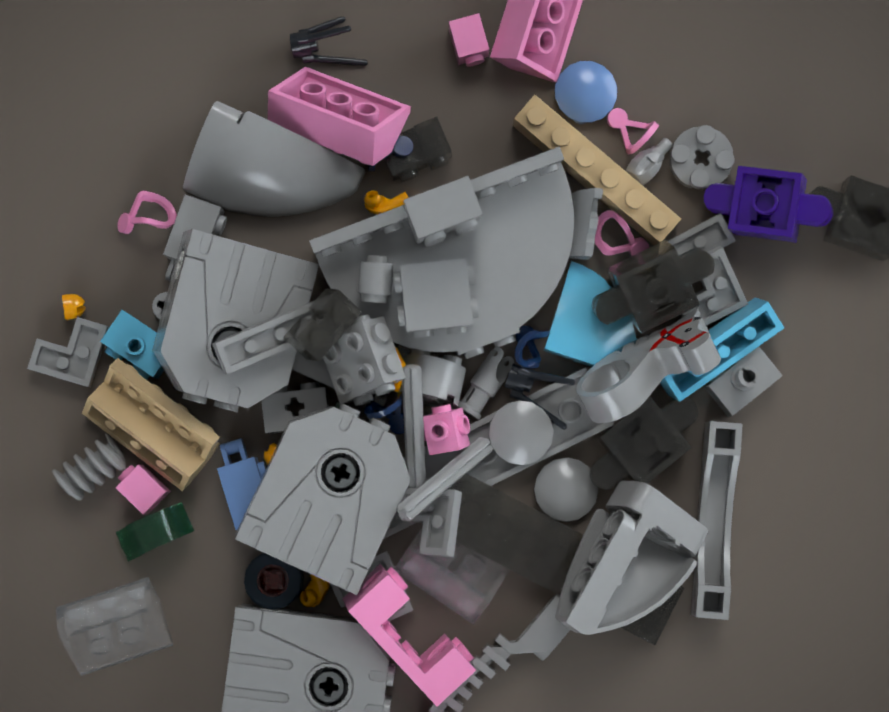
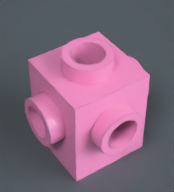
M450 404L439 405L431 408V414L423 416L424 441H427L429 455L458 451L470 446L468 437L470 423L468 417L464 415L462 407L451 409Z

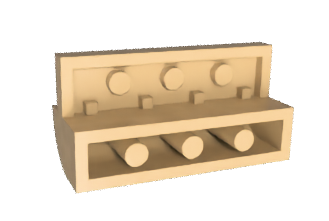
M119 358L109 366L104 382L87 398L82 411L84 416L182 492L199 474L220 444L218 442L220 436L214 432L212 427L200 422L189 413L185 406L174 402L164 394L159 386L151 384L133 366L125 364Z

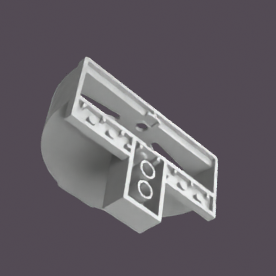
M559 146L471 180L469 176H465L404 199L403 205L309 240L328 285L336 298L355 318L369 314L370 319L384 316L393 342L405 347L433 352H456V355L464 354L465 359L484 353L483 346L494 343L495 347H500L515 341L513 335L520 332L519 328L540 310L554 292L569 259L574 232V207L569 183L561 163L564 160L563 154ZM367 255L387 257V263L393 264L391 295H388L387 303L361 301V293H358L360 261L367 262ZM466 258L467 265L474 266L475 285H469L470 297L477 298L479 318H473V325L466 326L467 332L447 334L446 328L433 329L434 336L414 338L413 331L406 332V325L399 326L397 306H404L402 292L396 293L394 273L400 272V265Z

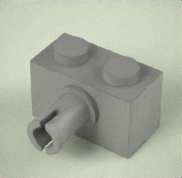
M757 347L710 380V383L704 388L727 417H730L783 375L763 350Z

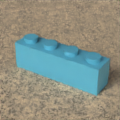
M755 297L748 302V305L736 310L708 330L721 357L719 365L701 375H695L691 371L681 374H670L665 376L660 384L668 396L681 402L783 330L784 326L769 302Z

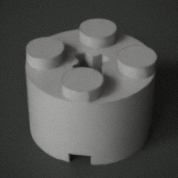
M412 348L411 354L403 356L406 365L413 364L421 367L423 406L435 407L444 403H451V409L458 408L466 368L461 366V358L444 355L442 359L430 356V351Z

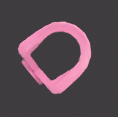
M621 108L612 109L607 115L608 125L613 129H620L628 155L639 150L659 127L655 121L642 123L628 120L627 113ZM626 126L648 130L632 145Z
M140 191L135 198L130 213H123L120 216L118 231L129 234L133 230L134 224H149L160 229H167L175 223L177 217L175 208L170 201L159 194ZM142 201L155 202L166 210L168 221L162 222L151 218L135 216Z
M607 210L598 217L595 244L604 255L610 256L628 251L632 257L636 258L648 252V242L641 237L634 238L628 224L620 214L613 210ZM614 218L624 230L629 244L610 247L604 242L601 237L604 223L608 219Z

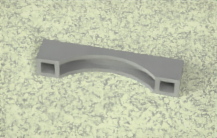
M708 421L705 422L698 521L709 532L695 556V560L698 563L694 568L691 615L698 618L729 620L731 525L735 484L741 455L743 427L741 423Z

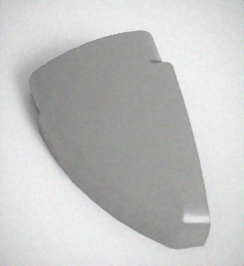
M216 101L209 111L196 142L185 176L183 191L231 212L265 217L291 216L313 212L352 196L358 190L365 170L325 147L250 111L244 113Z
M619 481L606 504V509L610 514L604 509H597L582 537L566 576L556 611V620L573 632L585 635L606 632L626 626L646 616L661 606L679 589L698 563L693 557L696 556L709 530L657 489L646 483Z

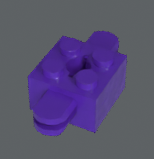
M738 166L735 185L714 183L709 185L704 193V203L713 214L721 213L722 215L730 216L728 230L734 235L797 243L800 225L823 227L833 217V207L825 196L805 194L807 179L803 173Z

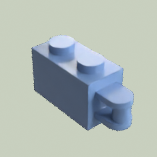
M242 438L220 444L225 466L217 468L235 530L238 529L266 470L264 461L259 463L257 457L248 458ZM240 452L242 461L232 463L229 455Z

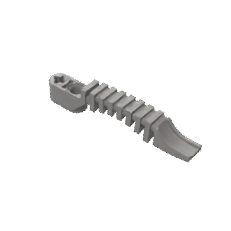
M556 593L516 640H508L499 632L494 638L499 645H489L486 643L482 648L483 653L480 656L475 654L474 659L471 661L476 671L438 707L432 702L429 706V711L449 712L445 708L450 706L456 712H461L464 708V703L455 696L459 693L466 700L472 696V690L466 686L468 682L476 688H480L483 684V679L476 674L479 671H482L492 679L496 674L495 669L490 666L493 661L506 671L510 666L507 658L511 654L534 653L540 660H545L570 631L569 628L556 620L560 595Z

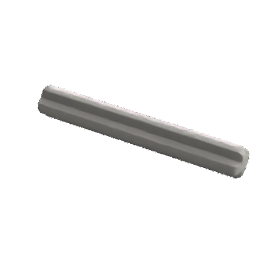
M407 364L403 367L406 379L402 380L406 467L411 478L408 487L419 488L426 482L422 373L419 365Z
M479 437L397 506L396 510L399 513V517L402 520H412L493 451V447L490 444L491 441L483 437Z

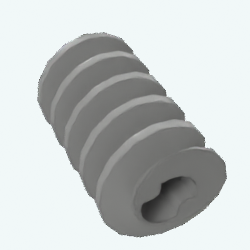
M105 434L108 442L106 445L98 439L95 440L97 451L93 452L88 447L84 448L85 459L75 454L73 456L76 464L74 467L66 461L63 462L65 473L62 474L56 469L52 470L55 479L69 496L81 500L84 498L83 490L88 493H92L95 490L94 482L101 486L105 483L104 475L109 478L115 477V467L120 471H124L127 468L122 451L108 434Z

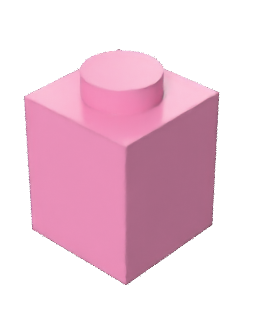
M480 14L449 21V33L458 65L466 63V66L470 67L483 63L485 61L484 58L489 57L490 49Z
M140 464L136 467L130 465L118 477L121 483L116 487L143 515L149 514L171 492L144 465Z

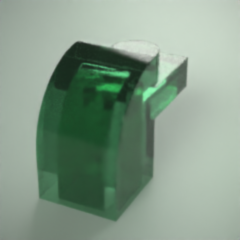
M180 502L126 525L125 528L117 531L116 535L129 562L156 548L174 542L195 530L183 503Z

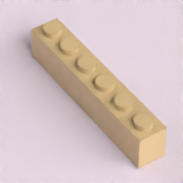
M536 95L529 100L514 118L513 127L543 152L560 146L564 160L561 162L564 170L586 189H603L602 199L599 200L611 210L620 214L626 223L655 247L660 245L682 219Z

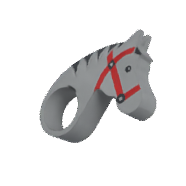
M698 308L692 310L671 326L647 334L622 346L601 359L587 371L578 382L576 392L592 421L608 423L631 414L647 400L661 380L667 375L681 374L687 371H691L695 375H701L719 365L721 357L711 339L703 318L699 317L700 312Z

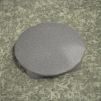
M519 400L507 403L496 412L490 423L489 437L491 445L499 457L512 464L525 465L536 462L546 454L552 444L554 431L551 419L541 407L530 401Z
M561 458L553 460L542 468L536 478L534 493L536 501L544 513L553 519L567 522L578 520L589 513L596 503L598 486L595 475L587 465L580 460Z

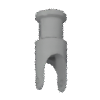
M495 347L490 351L471 379V387L462 401H459L458 408L462 407L465 413L477 420L481 418L480 412L489 398H494L514 363V359L511 356H506L502 359L504 352L500 347Z

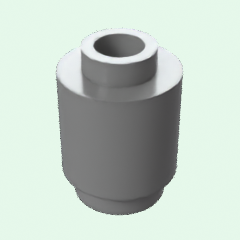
M367 255V262L360 261L358 293H361L362 302L387 303L388 295H391L393 277V264L387 263V257Z

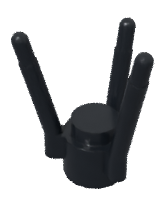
M344 16L310 28L298 30L299 32L290 34L294 59L302 57L304 64L312 62L360 66L368 64L367 60L313 54V52L319 51L318 40L351 31L350 26L326 30L345 22Z
M513 363L505 388L512 390L510 397L520 401L535 403L523 394V391L530 393L534 379L574 385L575 380L532 371ZM541 407L553 424L563 430L567 429V425Z

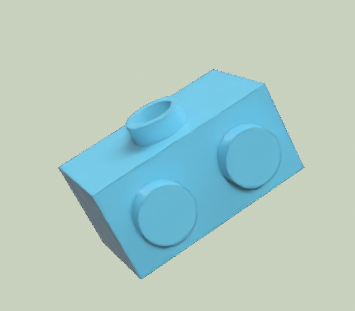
M121 310L100 341L107 346L104 352L114 359L119 358L121 361L123 358L134 364L133 367L146 380L149 376L159 379L164 371L152 351L157 332L126 311Z

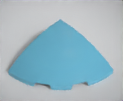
M571 261L543 351L593 367L610 353L637 340L632 323L633 319L624 301L621 300L620 296L603 277L593 270Z

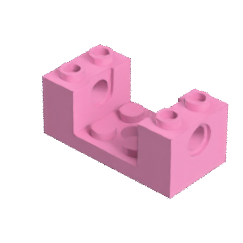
M380 563L365 577L357 595L349 592L342 600L348 612L438 707L476 671L470 663L474 657L457 637L451 641L445 633L420 657L407 640L401 644L399 642L401 636L388 619L410 599L404 591L409 586L392 566L386 570Z

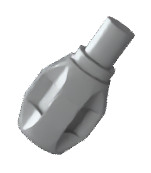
M663 138L656 146L639 152L628 164L625 171L641 185L647 184L660 170L665 158L664 155L673 147L672 142L667 138Z

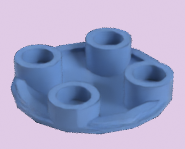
M579 61L569 65L559 75L555 84V99L559 109L568 118L573 119L575 123H592L604 118L613 109L617 99V85L613 75L603 65L593 61Z

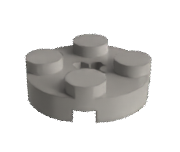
M708 125L693 127L684 131L673 143L670 153V169L674 177L683 186L691 189L706 190L711 184L722 183L730 174L735 161L733 148L729 140L720 131ZM696 151L708 153L707 161L709 164L707 166L703 163L698 165L694 163L693 160L697 157Z

